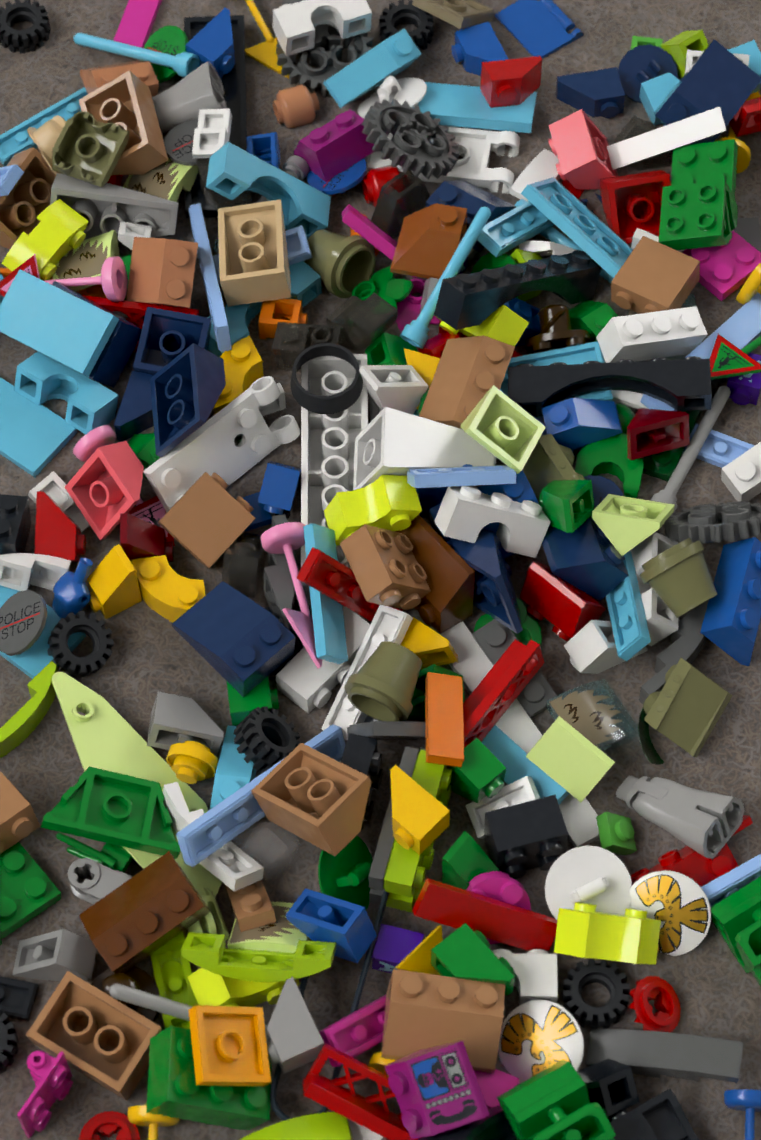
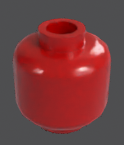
M389 165L369 170L366 179L362 180V190L367 204H372L376 209H384L401 205L405 201V193L410 192V183L406 173L401 174L398 167Z

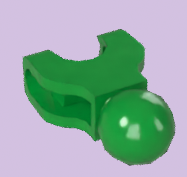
M617 403L623 433L588 444L582 448L577 455L575 472L583 475V477L607 473L615 475L623 483L624 496L638 499L644 463L642 458L630 460L627 449V426L635 416V413L629 406Z

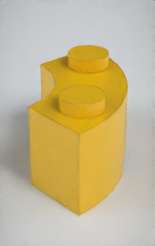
M250 335L231 345L232 350L225 351L220 356L224 360L226 385L212 409L213 416L246 391L254 381L264 377L262 359Z
M166 555L132 559V565L136 569L141 597L151 610L168 619L169 622L173 623L206 596L204 580L188 579L177 574L169 566Z

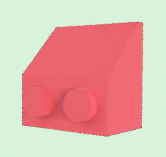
M582 109L548 125L552 136L549 139V145L553 153L558 157L559 163L556 164V169L563 181L568 180L575 189L601 190L600 179L618 176L617 170H613L607 150V146H609L607 138Z
M127 441L98 447L65 486V489L100 541L106 539L120 523V514L129 513L140 500L144 466Z

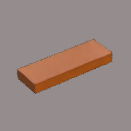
M428 672L426 675L425 732L427 763L462 767L464 761L463 683L460 676Z

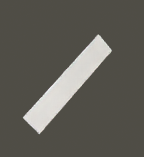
M717 107L607 146L612 169L615 170L726 131L721 108Z

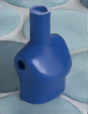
M80 558L76 571L66 572L53 587L54 599L52 608L61 619H64L72 612L76 615L79 611L83 610L91 599L86 581L93 562L88 558Z

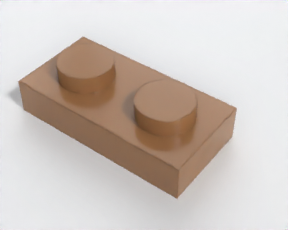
M262 880L235 892L225 885L241 932L276 922L274 910Z

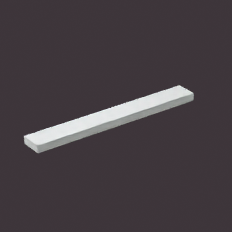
M462 621L440 635L448 639L456 651L459 662L450 663L449 665L455 673L463 676L464 687L471 695L493 665ZM517 699L514 700L495 724L527 754L542 737V734ZM569 794L559 805L568 831V839L575 848L587 846L600 838L596 820L598 815L586 798L580 802Z

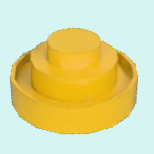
M195 741L172 744L166 756L167 764L177 774V779L188 784H195L197 781L214 777L219 761L207 746Z

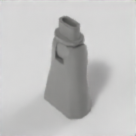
M207 61L171 88L152 97L162 134L170 131L179 123L198 119L199 109H227L223 97L222 81L211 62Z
M630 775L616 792V797L626 801L627 806L635 810L641 817L664 829L686 846L710 859H714L743 821L744 804L741 799L695 789L666 778L653 777L651 780L647 776L639 779Z

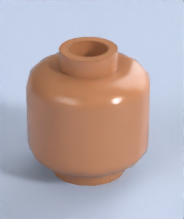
M304 85L281 90L277 93L276 100L272 101L278 123H284L289 129L312 123L315 120V111L320 110L316 93H310Z

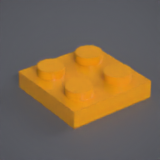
M195 1005L189 1009L197 1086H265L271 1083L263 1007Z

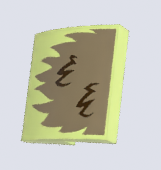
M168 158L167 162L143 175H129L123 187L177 202L182 190H191L201 164L186 166L175 163Z
M112 230L86 239L77 249L72 248L56 264L57 270L53 275V280L101 276V269L105 259L119 256L117 232ZM94 285L72 286L68 288L76 292Z
M271 902L276 922L241 932L235 918L227 947L230 949L295 953L298 941H310V938L289 922L285 916L294 903Z

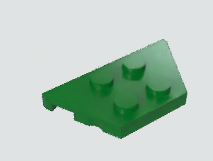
M90 766L79 777L78 782L64 793L60 802L52 811L44 815L41 828L163 856L170 851L175 859H178L181 850L179 843L175 841L171 829L173 822L169 810L164 806V795L160 783Z

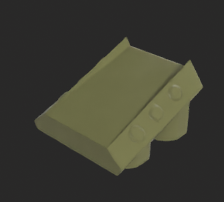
M80 111L67 120L52 149V170L103 187L109 181L128 143L130 131L121 129L120 126L114 123L100 122L92 114Z
M552 434L540 437L523 468L538 503L542 489L553 480H585L583 475L576 473L572 467L574 455L571 448L558 444Z
M681 657L678 663L671 666L665 674L666 683L661 692L651 693L644 701L643 708L647 714L644 720L691 756L697 758L733 695Z

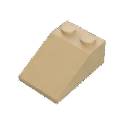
M281 199L219 208L220 284L227 306L291 298L290 267Z

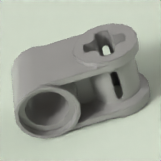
M80 858L74 861L68 869V880L73 894L93 905L132 878L126 873L110 869L88 858ZM89 874V875H91L92 880L85 879V878H86L87 875ZM78 878H82L85 880L83 883H79Z

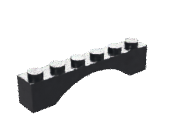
M576 250L573 253L552 255L545 259H531L525 263L507 264L505 267L483 269L481 272L471 274H459L456 277L442 280L434 315L455 330L480 325L503 304L532 291H551L569 304L593 300L602 267L584 251Z
M691 356L683 360L654 358L650 361L641 362L623 359L616 363L587 361L583 364L572 365L563 362H555L549 366L520 364L516 367H508V397L533 417H543L541 408L572 397L575 398L590 392L622 390L646 394L666 403L677 411L711 410L710 359Z
M608 1058L577 1071L586 1084L590 1104L598 1103L606 1117L640 1103L630 1066ZM501 1105L488 1109L490 1115L418 1140H518Z

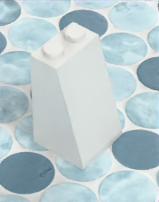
M384 407L355 438L353 490L373 483L381 475L407 476L409 469L462 467L465 464L472 466H495L496 456L465 433L463 429Z

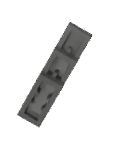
M285 514L272 516V527L288 522ZM268 553V567H264V594L272 614L291 631L292 626L282 611L284 608L295 610V588L285 554Z
M708 601L696 607L678 622V630L672 633L670 637L672 644L656 658L654 671L657 674L641 686L639 701L643 705L651 693L661 692L666 683L665 674L671 666L678 663L681 657L691 665L708 640L707 637L700 633Z
M591 1029L585 1065L591 1066L609 1058L630 1066L633 1074L660 1078V1075L693 1081H698L699 1077L738 1083L744 1042L659 1031Z

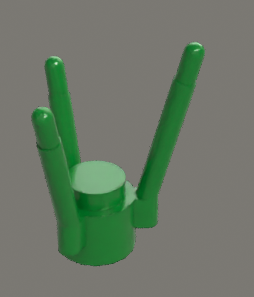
M59 832L56 834L58 840L69 845L66 850L68 853L78 858L92 859L110 869L124 873L133 860V857L122 846L106 843L102 850L98 851Z

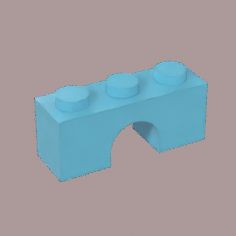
M38 351L17 365L14 391L38 406L50 399L67 401L65 422L85 435L99 426L108 425L115 418L119 395L102 384L89 379L85 375Z

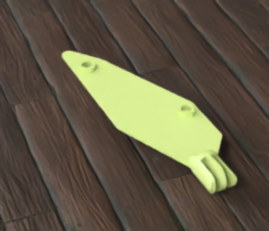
M64 672L53 674L52 684L84 772L90 766L158 782L162 792L164 785L178 782L189 812L203 809L204 813L209 811L206 803L187 783L177 779V774L151 746H147V742L102 696ZM78 712H83L86 715H80ZM171 826L175 841L178 842L177 832ZM123 847L143 869L162 856ZM180 850L176 861L211 911L188 927V931L193 933L225 935V941L228 940L229 933L215 899L222 881L199 863L194 867L185 864Z

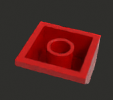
M662 170L600 179L602 205L608 227L626 244L632 243V238L637 228L659 237L662 188L671 186L670 174Z
M534 561L530 565L520 598L528 604L526 610L541 621L546 618L554 624L551 630L565 641H569L590 620H598L606 608L593 597L552 574L550 566Z

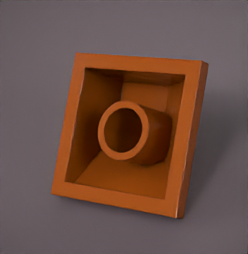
M435 203L404 217L390 272L427 279L431 277L440 279L467 231V208Z

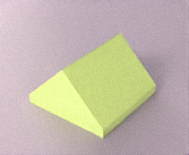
M494 385L460 425L465 433L508 467L514 469L517 474L524 468L546 428Z
M608 494L592 511V519L616 550L623 556L659 530L674 512L675 505Z
M558 716L525 756L580 802L585 799L615 763L560 716Z

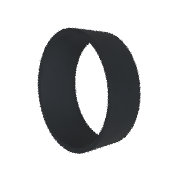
M332 343L316 344L301 352L294 362L290 382L291 392L297 403L306 410L318 414H335L352 406L358 400L363 388V379L355 356L348 349ZM322 356L341 358L350 363L356 370L352 384L343 392L331 396H319L308 392L298 382L296 373L309 360Z

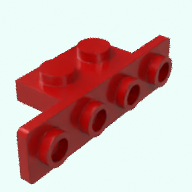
M743 815L742 824L733 835L753 823L750 816ZM727 843L714 859L706 858L686 846L679 851L674 849L666 852L658 858L659 864L651 869H640L630 875L633 885L637 880L649 873L664 870L675 871L690 877L702 887L739 865Z

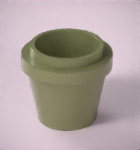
M324 229L314 232L308 238L313 258L304 260V262L321 276V281L331 294L339 298H349L352 296L353 289L359 283L370 280L375 269V249L366 239L358 235L346 236Z
M688 538L641 565L644 569V572L639 575L642 582L650 585L677 618L718 595L702 553L705 549L700 540L693 543Z
M388 641L381 642L356 674L349 676L344 686L348 694V700L358 710L376 720L406 721L413 710L411 701L423 665L421 659L415 653L399 644Z

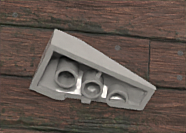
M56 174L51 187L50 205L61 199L89 221L84 230L86 234L84 240L112 230L117 232L118 237L120 221L152 226L150 238L173 235L176 232L178 202L110 183L99 187L65 174Z

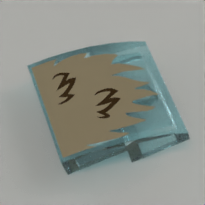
M605 679L580 685L546 701V708L554 720L560 716L602 752L608 748L614 750L639 736L638 726Z

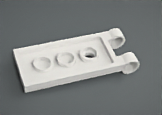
M446 126L449 128L447 134L456 137L453 142L459 144L457 151L460 152L463 159L457 160L452 171H449L447 176L441 174L439 179L433 175L426 179L422 173L415 177L411 170L406 172L409 180L435 183L466 181L476 187L488 188L490 192L495 193L498 192L499 182H503L502 193L509 194L510 188L513 185L514 174L509 169L503 167L488 168L490 153L494 151L497 155L504 156L505 146L509 145L508 157H516L519 153L521 139L518 134L512 131L497 132ZM389 133L387 138L391 140L394 135ZM430 138L429 143L433 144L435 140ZM381 151L373 152L364 158L367 162V173L371 169L391 165L392 160L381 159L383 154ZM397 165L396 167H398L401 174H404L402 166Z
M264 376L254 381L246 391L143 471L166 512L170 510L203 473L207 472L211 476L215 472L230 486L278 446L290 443L298 438L301 429L294 416H281L268 428L258 409L259 406L274 402L280 396V390L272 376ZM238 434H241L242 438L240 443L238 445H235V437Z

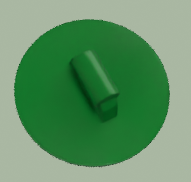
M357 835L336 856L324 850L321 851L318 864V880L322 894L363 906L367 910L371 889L369 888L368 876L373 859L368 847Z

